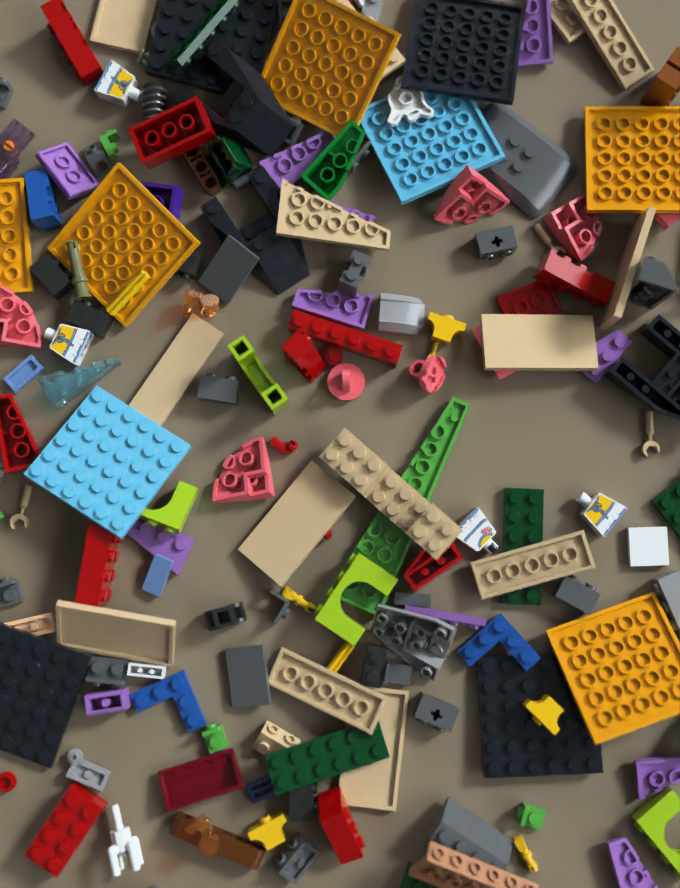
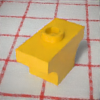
M430 312L426 322L433 330L431 340L447 346L450 344L452 337L457 334L462 335L466 327V323L454 320V317L451 315L443 314L442 316Z
M545 694L538 701H531L527 698L522 703L533 714L531 719L538 726L543 724L554 735L560 730L557 725V719L564 710L549 695Z
M283 809L272 816L269 814L259 819V823L248 830L247 834L250 840L263 842L267 851L284 842L286 834L282 826L287 822L285 810Z

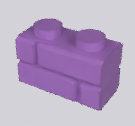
M129 687L91 692L85 695L87 716L130 708Z

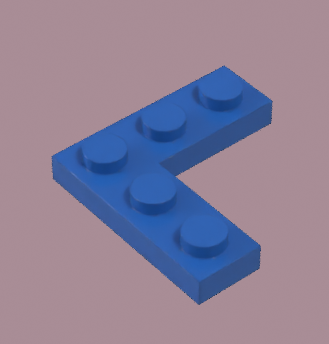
M501 613L457 651L470 667L499 642L526 672L541 659Z
M181 670L129 694L137 713L173 697L188 733L207 725L185 670Z

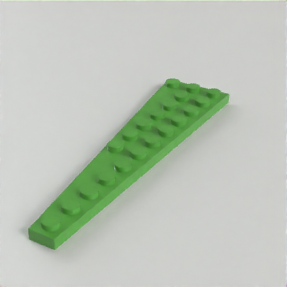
M455 397L451 399L401 476L405 482L427 501H430L471 405ZM379 511L341 571L346 572L350 566L347 562L353 554L357 556L360 553L397 578L412 539ZM337 577L335 578L330 588L333 587L335 589V587L339 583L336 580ZM354 582L343 590L340 600L375 615L378 604L385 605L388 596L366 582Z

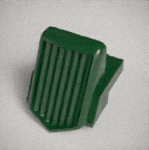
M216 136L208 146L210 152L205 158L223 189L229 188L240 174L248 173L253 169L247 152L242 145H239V142Z

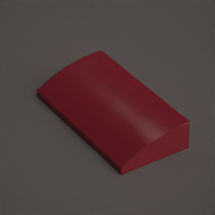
M234 748L157 772L166 812L245 788Z

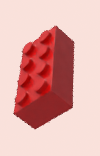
M197 96L128 128L140 161L148 169H152L214 140L216 137L204 105Z
M89 523L75 603L102 606L107 604L112 597L110 585L115 579L116 571L113 568L114 562L117 563L119 551H117V545L121 543V539L98 524Z
M75 781L68 788L24 855L57 878L65 869L108 802L78 781Z

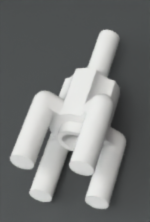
M118 804L110 806L115 830L110 831L112 844L107 852L113 877L120 875V870L124 869L122 855L129 853L133 871L141 869L140 865L144 863L139 839L137 836H131L129 826H123Z

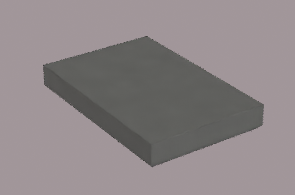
M228 235L198 282L226 304H230L260 258L234 237Z
M264 644L225 649L232 708L270 705L272 702Z

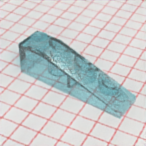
M114 357L94 362L90 368L78 366L70 373H64L63 370L40 377L38 381L49 402L57 405V407L69 404L68 401L75 399L122 363L119 358Z

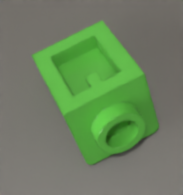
M116 129L107 130L99 138L111 162L114 163L119 160L116 155L119 151L114 142L120 140V136Z
M216 722L204 726L205 729L201 732V735L205 738L210 754L229 747L222 723L216 725Z
M522 802L521 807H518L516 810L515 818L519 826L524 827L525 825L541 831L546 810Z

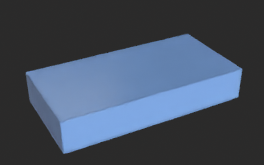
M30 354L7 374L3 380L17 394L45 368L34 355Z
M156 553L142 590L160 597L174 560Z

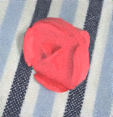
M431 355L425 361H414L409 367V372L414 379L419 380L420 388L424 392L431 393L432 391L436 392L443 384L446 375L443 372L447 365L443 357ZM421 367L420 372H415L417 368Z
M338 364L328 374V390L338 400H354L364 390V374L354 364Z

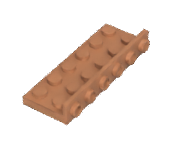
M432 841L428 843L427 854L410 867L408 875L439 888H539V885Z

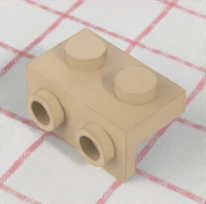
M266 721L252 748L265 755L298 744L300 739L277 725Z

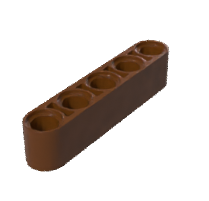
M197 147L182 154L205 193L209 196L217 195L221 189L218 178L200 148ZM192 151L197 152L194 156H188ZM200 167H206L205 171L198 172V169ZM210 182L216 183L212 188L207 187Z
M180 811L176 812L169 829V833L176 838L254 870L259 869L266 851L264 846Z

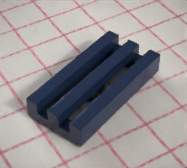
M269 774L245 785L253 804L275 794L274 789L257 797L254 796V794L273 786L271 781L256 789H251L271 779Z

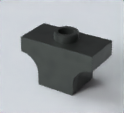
M242 601L204 612L209 631L248 620Z

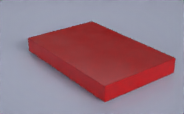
M537 281L495 298L502 314L555 315L563 311L553 286L550 284L542 285Z

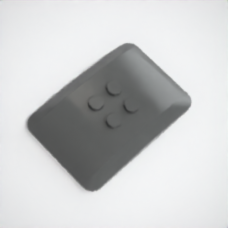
M490 102L482 111V115L505 154V160L478 173L492 183L509 199L512 205L526 216L538 218L575 174L578 167L577 162L555 142L504 104Z

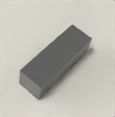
M394 591L393 604L430 607L431 595Z

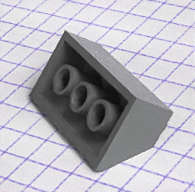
M653 256L644 257L639 262L627 302L654 309L677 292L678 286L664 262L659 261L658 258Z
M447 797L426 830L430 838L444 847L505 870L509 863L514 840L450 797Z

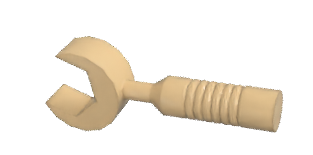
M540 223L533 227L544 244L548 245L550 249L553 248L566 255V250L563 247H554L551 244L550 237L546 234Z
M653 411L646 412V434L648 435V441L641 446V453L644 457H648L646 452L648 447H654L656 454L660 452L658 443L652 441V434L654 433Z
M25 484L20 503V514H15L10 519L12 529H15V522L19 519L24 521L25 528L29 526V519L24 515V511L29 504L33 488L31 485Z

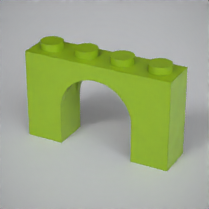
M244 335L227 345L233 357L274 416L290 406L287 396L278 383H275Z
M179 481L170 502L166 506L156 510L145 508L138 519L146 521L145 523L151 527L156 528V526H160L169 534H180L198 495V488Z
M360 553L357 556L354 554L347 562L350 565L346 572L341 571L336 579L339 583L335 589L333 587L329 589L325 595L328 598L324 605L320 603L314 612L317 615L315 620L353 646H355L365 631V627L348 617L342 610L340 598L343 590L351 583L366 582L388 596L398 581L397 578Z
M666 786L633 813L631 817L635 820L633 825L641 834L645 832L648 836L646 841L654 850L656 848L659 849L661 852L660 858L667 866L671 864L674 867L672 872L680 880V849L668 847L664 839V829L667 822L680 811V798L670 787Z

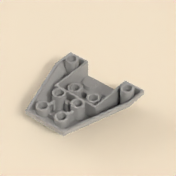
M378 604L369 632L407 665H411L413 670L434 681L448 654L457 628L437 618Z

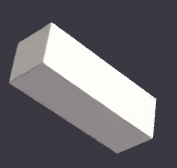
M129 662L127 675L164 679L166 678L167 666Z

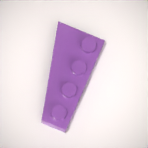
M527 0L518 67L553 64L550 0Z
M324 131L304 142L264 159L258 164L261 167L264 166L280 190L282 178L287 180L288 183L294 184L334 140V137L331 133Z

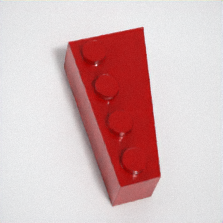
M50 0L41 5L40 7L49 22L46 26L52 35L56 34L58 37L55 41L60 50L65 49L67 54L64 56L69 65L73 64L76 69L73 72L78 81L83 80L87 86L101 78L104 72L63 0Z
M553 248L540 258L533 276L534 279H537L538 283L542 285L550 284L555 287V290L562 293H570L573 298L578 300L584 299L594 307H602L608 303L615 285L614 281L597 272H588V268L583 264L571 263L572 259L566 255L563 257L556 255L558 251Z
M11 393L0 395V448L5 473L9 475L25 472L41 453L19 404Z

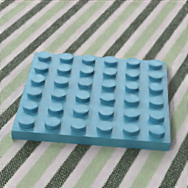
M423 92L426 104L434 110V116L431 119L419 117L414 123H409L406 118H402L395 127H390L387 124V119L391 113L388 108L387 97L369 104L360 126L366 132L365 135L368 141L371 142V147L401 205L451 184L467 165L479 172L505 160V154L473 99Z
M96 385L26 470L24 476L122 540L191 449V445Z

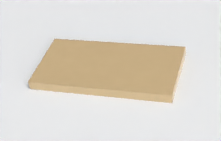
M100 0L90 37L91 44L139 54L143 48L147 49L159 0Z
M648 206L631 226L615 275V285L599 325L600 329L607 330L622 317L656 211L654 207Z
M481 314L480 316L484 370L596 371L599 368L593 315Z
M311 460L238 550L282 587L356 496Z
M62 600L57 601V643L88 653L168 667L173 666L176 620Z
M366 686L388 697L379 718V723L390 757L340 774L339 786L348 806L396 811L409 690L381 687L380 689ZM346 723V728L352 726Z

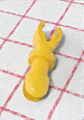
M288 586L282 591L281 595L294 601L296 606L300 605L306 612L313 614L314 612L310 608L316 610L314 604L303 599L304 596L301 594L300 596L297 595Z
M522 835L515 836L514 843L519 852H521L520 857L522 860H525L528 871L533 874L532 867H534L537 872V864L532 859V853L527 849Z

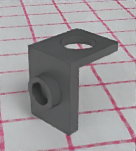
M99 141L82 150L97 178L102 177L113 169ZM98 162H106L107 167L104 170H98L96 168Z
M270 589L269 592L285 602L273 622L277 625L280 618L285 619L289 613L288 605L291 600Z
M386 662L384 684L387 685V682L409 686L412 666Z

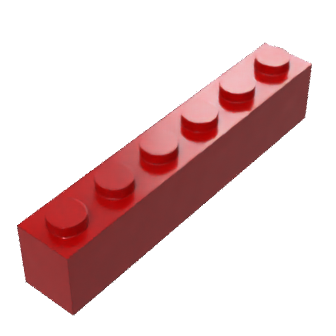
M293 310L288 325L290 333L294 334L297 330L301 333L305 332L314 341L338 347L396 367L403 345L297 310Z

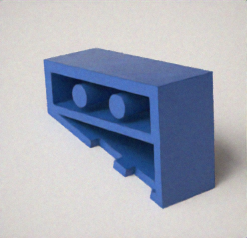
M44 168L25 172L27 201L30 218L34 226H37L41 232L64 227L53 179Z

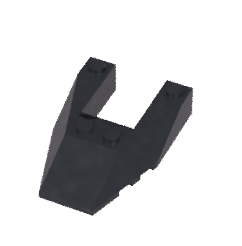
M212 36L202 52L235 79L214 109L198 97L204 105L215 135L239 142V145H242V147L271 157L285 141L294 126L264 77L224 43ZM179 84L169 100L178 105L197 95L186 86Z
M263 166L248 175V180L268 213L238 231L216 196L201 205L200 209L222 244L227 236L231 235L260 258L251 273L280 295L310 276L301 239L276 236L280 191Z
M658 314L640 332L670 358L652 381L623 357L616 360L604 375L617 387L653 410L680 420V331Z

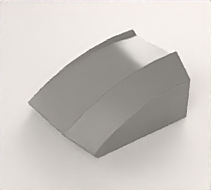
M381 293L378 333L417 336L424 328V303L415 297Z

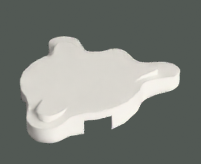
M403 76L396 79L393 90L388 93L387 102L391 113L387 119V124L390 127L397 126L402 118H406L409 123H414L419 117L431 119L434 116V110L426 104L423 92L401 89Z

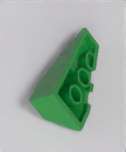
M351 120L301 175L302 182L316 195L330 201L342 188L366 132Z

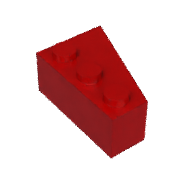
M297 330L281 348L284 358L312 383L327 366L313 346L311 337L307 333H301Z
M453 543L438 560L434 559L423 549L404 573V578L416 593L463 561V556Z
M340 786L318 793L320 823L341 865L363 858L365 842L362 835L359 836L357 824L353 821Z

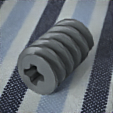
M150 81L143 84L142 121L164 112L162 109L166 108V104L163 102L167 99L164 96L167 90L156 82Z

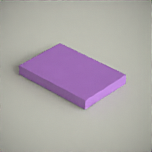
M68 142L36 152L35 157L68 200L92 192L98 187L99 182Z

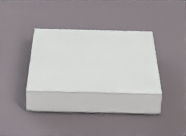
M667 527L627 528L629 566L669 565Z

